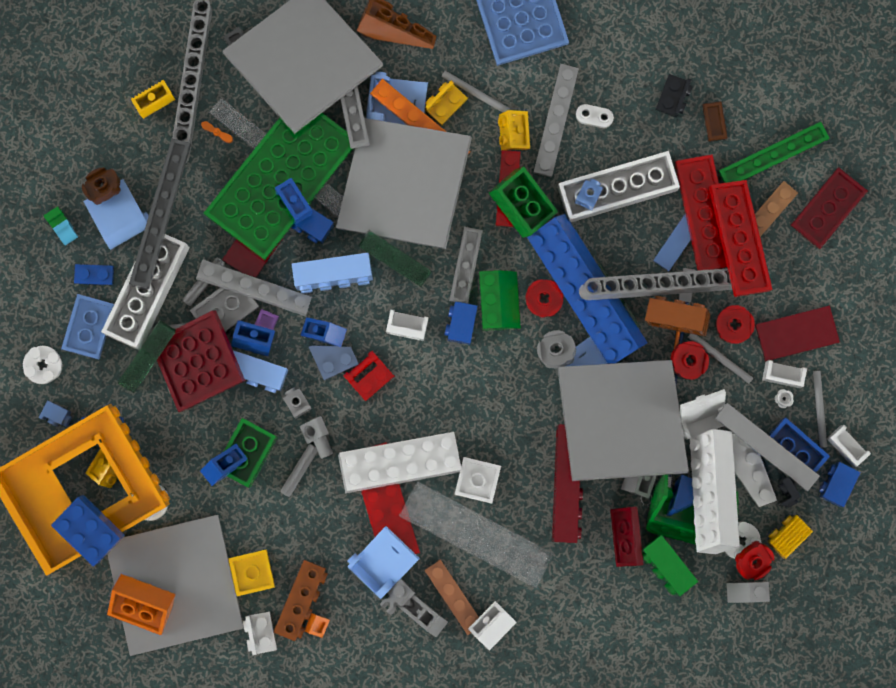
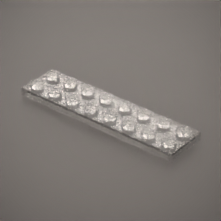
M416 482L399 514V517L534 588H537L554 553L419 482Z

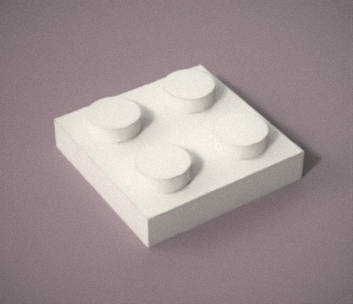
M463 457L462 470L459 474L455 495L492 504L501 466Z

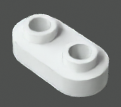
M584 104L579 106L576 111L578 122L599 128L609 127L614 119L613 113L609 109ZM588 111L589 115L585 117L582 115V112ZM601 115H606L608 119L602 120Z

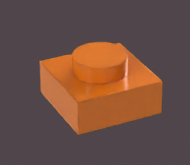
M311 613L304 631L323 638L330 620Z

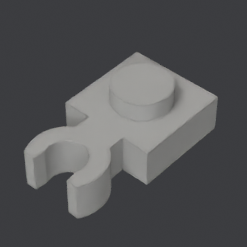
M400 579L387 592L390 597L384 599L380 605L385 608L390 604L386 612L391 615L396 611L397 605L403 607L415 592L404 580Z

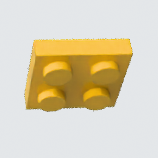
M267 549L228 558L237 596L275 588Z

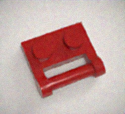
M370 351L368 353L369 356L352 371L346 372L343 375L365 402L395 377L373 351ZM372 362H375L377 366L357 383L354 378Z

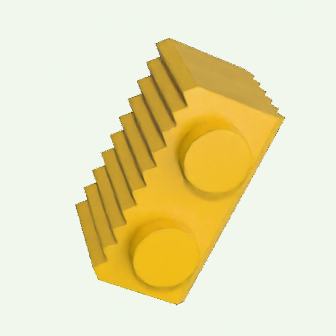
M164 80L141 92V94L138 93V96L135 95L134 98H131L143 119L176 100Z
M798 515L787 516L782 521L783 526L779 530L777 528L768 535L770 539L767 543L783 559H786L813 532Z

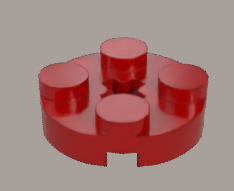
M547 279L537 280L527 290L525 296L526 306L536 316L541 318L551 317L561 309L563 293L556 282ZM540 294H543V295H547V294H548V295H549V298H548V301H549V302H548V303H545V302H542V303H541V302H540V299H541Z
M732 305L719 313L715 326L722 340L730 344H739L752 335L755 321L752 314L746 308ZM734 319L737 323H740V327H737L736 330L730 326Z
M694 341L677 344L670 359L672 360L674 373L686 380L697 379L704 374L709 366V356L703 349L704 347ZM689 355L691 356V359L694 360V362L690 363V365H688L686 362V358H688Z
M759 541L752 542L735 557L737 571L747 580L752 578L759 580L766 576L772 568L770 566L772 560L774 561L772 550Z

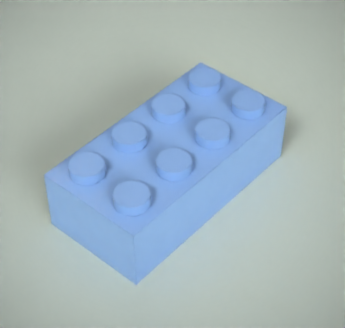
M369 253L292 263L295 288L303 294L313 292L312 289L320 288V291L331 290V286L336 285L339 288L350 287V283L367 285L370 284L369 281L373 280Z

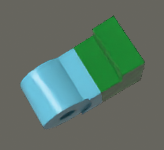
M58 206L43 215L65 246L78 238L73 226Z

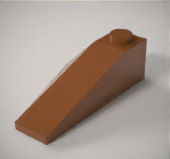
M385 0L368 1L357 31L362 35L382 41L433 49L436 35L418 23L411 24L406 14L398 15L391 10L393 5Z

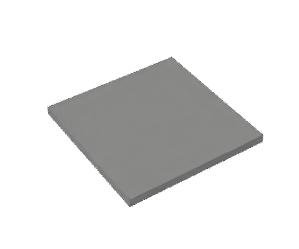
M290 0L223 50L226 58L294 134L383 67L382 61L326 0Z
M364 118L369 146L355 148L336 228L446 249L472 137Z
M672 360L558 367L572 481L689 472Z
M219 515L123 537L107 554L114 586L120 575L123 574L176 594L162 635L122 621L130 656L244 628Z

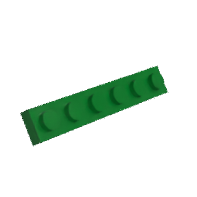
M819 122L719 170V174L724 183L746 180L827 141L829 136L822 122Z

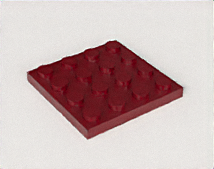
M212 310L149 342L178 412H183L245 381L216 310Z

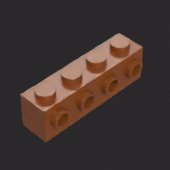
M308 560L303 561L273 633L292 641L302 638L305 630L302 627L305 619L309 620L313 612L310 607L312 602H317L320 595L318 588L320 583L324 585L328 573H325L327 568Z

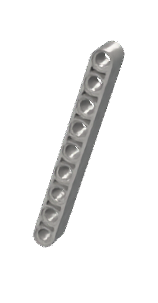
M195 0L193 4L172 137L178 140L181 133H187V138L183 141L189 142L191 145L212 17V6L209 0ZM201 5L208 6L205 11L198 10ZM204 23L205 26L203 29H196L197 24ZM196 41L202 42L199 48H193V44ZM192 60H199L197 66H190V62ZM196 78V82L193 85H188V79ZM187 96L193 97L191 103H184ZM183 115H190L189 121H181ZM190 147V151H189V154H188V158H187L186 163L189 161V158H190L191 147Z
M728 269L591 278L580 286L579 294L584 300H601L732 290ZM678 280L683 283V286L679 284ZM660 281L665 284V287L661 285ZM642 282H644L647 285V289L644 288ZM624 283L629 286V290L625 288ZM606 285L610 286L611 291L607 290ZM587 286L593 289V293L588 290Z

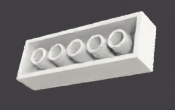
M666 151L561 182L557 188L565 214L570 222H574L676 192L680 185L670 153ZM595 179L601 183L600 187L603 189L591 211L576 204L575 201L585 180ZM588 189L587 194L593 195L594 191Z
M165 234L149 290L129 284L134 268L133 265L101 332L108 337L141 351L190 247L186 243Z
M711 429L690 438L696 532L695 543L697 552L718 554L739 547L740 543L732 432Z
M454 432L340 452L338 455L345 493L459 473L462 470Z

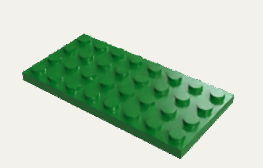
M323 113L295 134L279 118L205 210L204 215L263 260H266L295 223L294 218L282 199L276 194L275 187L292 178L307 203L310 204L353 150L350 148L347 131Z

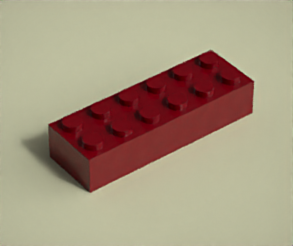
M558 424L556 426L552 542L577 543L578 539H581L582 532L581 527H578V520H582V508H579V500H583V488H580V481H572L565 424Z

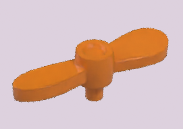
M207 121L201 123L204 130L212 132L214 136H219L224 142H233L231 135L221 132L219 128H215Z

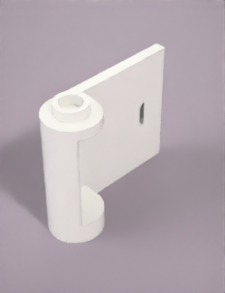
M725 389L706 396L705 394L698 396L695 400L680 405L683 436L686 440L711 429L724 427L715 417L725 406Z

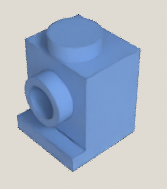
M595 179L585 180L575 203L592 211L603 189L600 187L601 183ZM587 190H593L594 194L588 195Z
M51 401L46 402L39 416L42 420L48 418L47 422L56 427L59 424L67 427L72 419L70 416L71 411Z

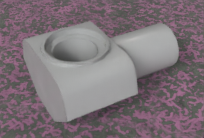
M321 416L300 426L306 443L314 442L321 459L333 454L326 438L329 433Z

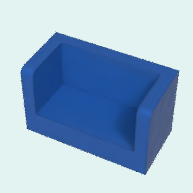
M292 178L275 187L276 194L280 196L296 224L312 215L311 207Z

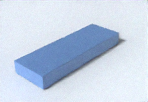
M686 215L683 216L653 260L668 272L691 240Z

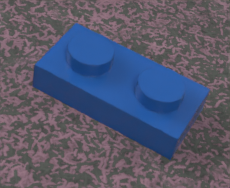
M75 264L74 284L113 285L114 266Z

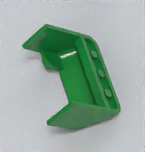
M662 475L654 489L646 528L651 533L696 545L694 505L672 516H667L669 502L673 498V490L668 487V475ZM736 491L737 514H738V491Z

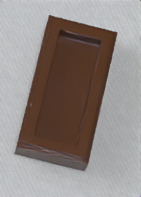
M722 101L703 104L702 108L708 142L727 139Z

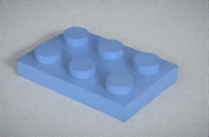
M77 294L61 349L99 360L106 339V335L101 331L114 304Z

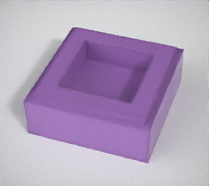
M261 309L254 325L274 330L279 316Z

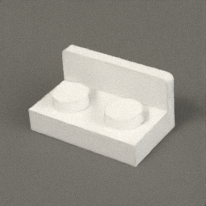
M270 611L246 616L243 626L245 632L249 634L250 640H247L248 651H252V655L277 650Z

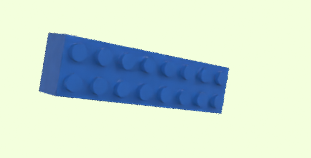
M565 214L553 218L533 235L527 237L608 364L618 363L648 343L619 298L584 300L579 294L581 285L588 279L605 277V275ZM606 285L607 290L611 291L610 286ZM587 286L588 290L593 293V289Z

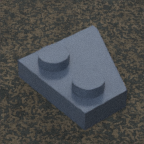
M309 346L324 381L358 365L351 347Z

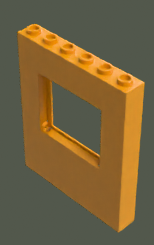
M112 404L101 408L0 467V498L46 576L82 556L51 526L72 504L53 472V469L96 444L99 445L128 494L124 499L101 511L121 532L170 504L167 492L165 490L162 491L159 486V478L150 471L149 461L140 454L139 444L136 440H132L129 435V427L126 423H122L119 418L121 416L116 406H112Z

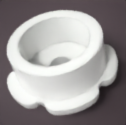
M785 389L778 391V394L775 395V402L778 403L779 407L786 408L793 404L794 400L791 391H786Z

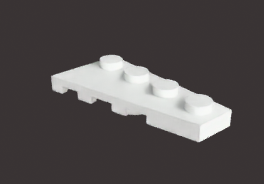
M732 434L735 474L758 507L777 501L760 454L735 434Z

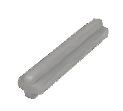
M218 257L212 262L220 266L225 265L224 261ZM197 280L184 296L183 302L191 306L209 283Z
M308 445L281 489V493L285 496H291L318 452L315 446Z

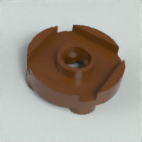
M104 167L93 170L86 176L87 181L85 185L82 184L84 195L96 205L109 200L121 191L119 187L120 178L111 168L110 170H106Z

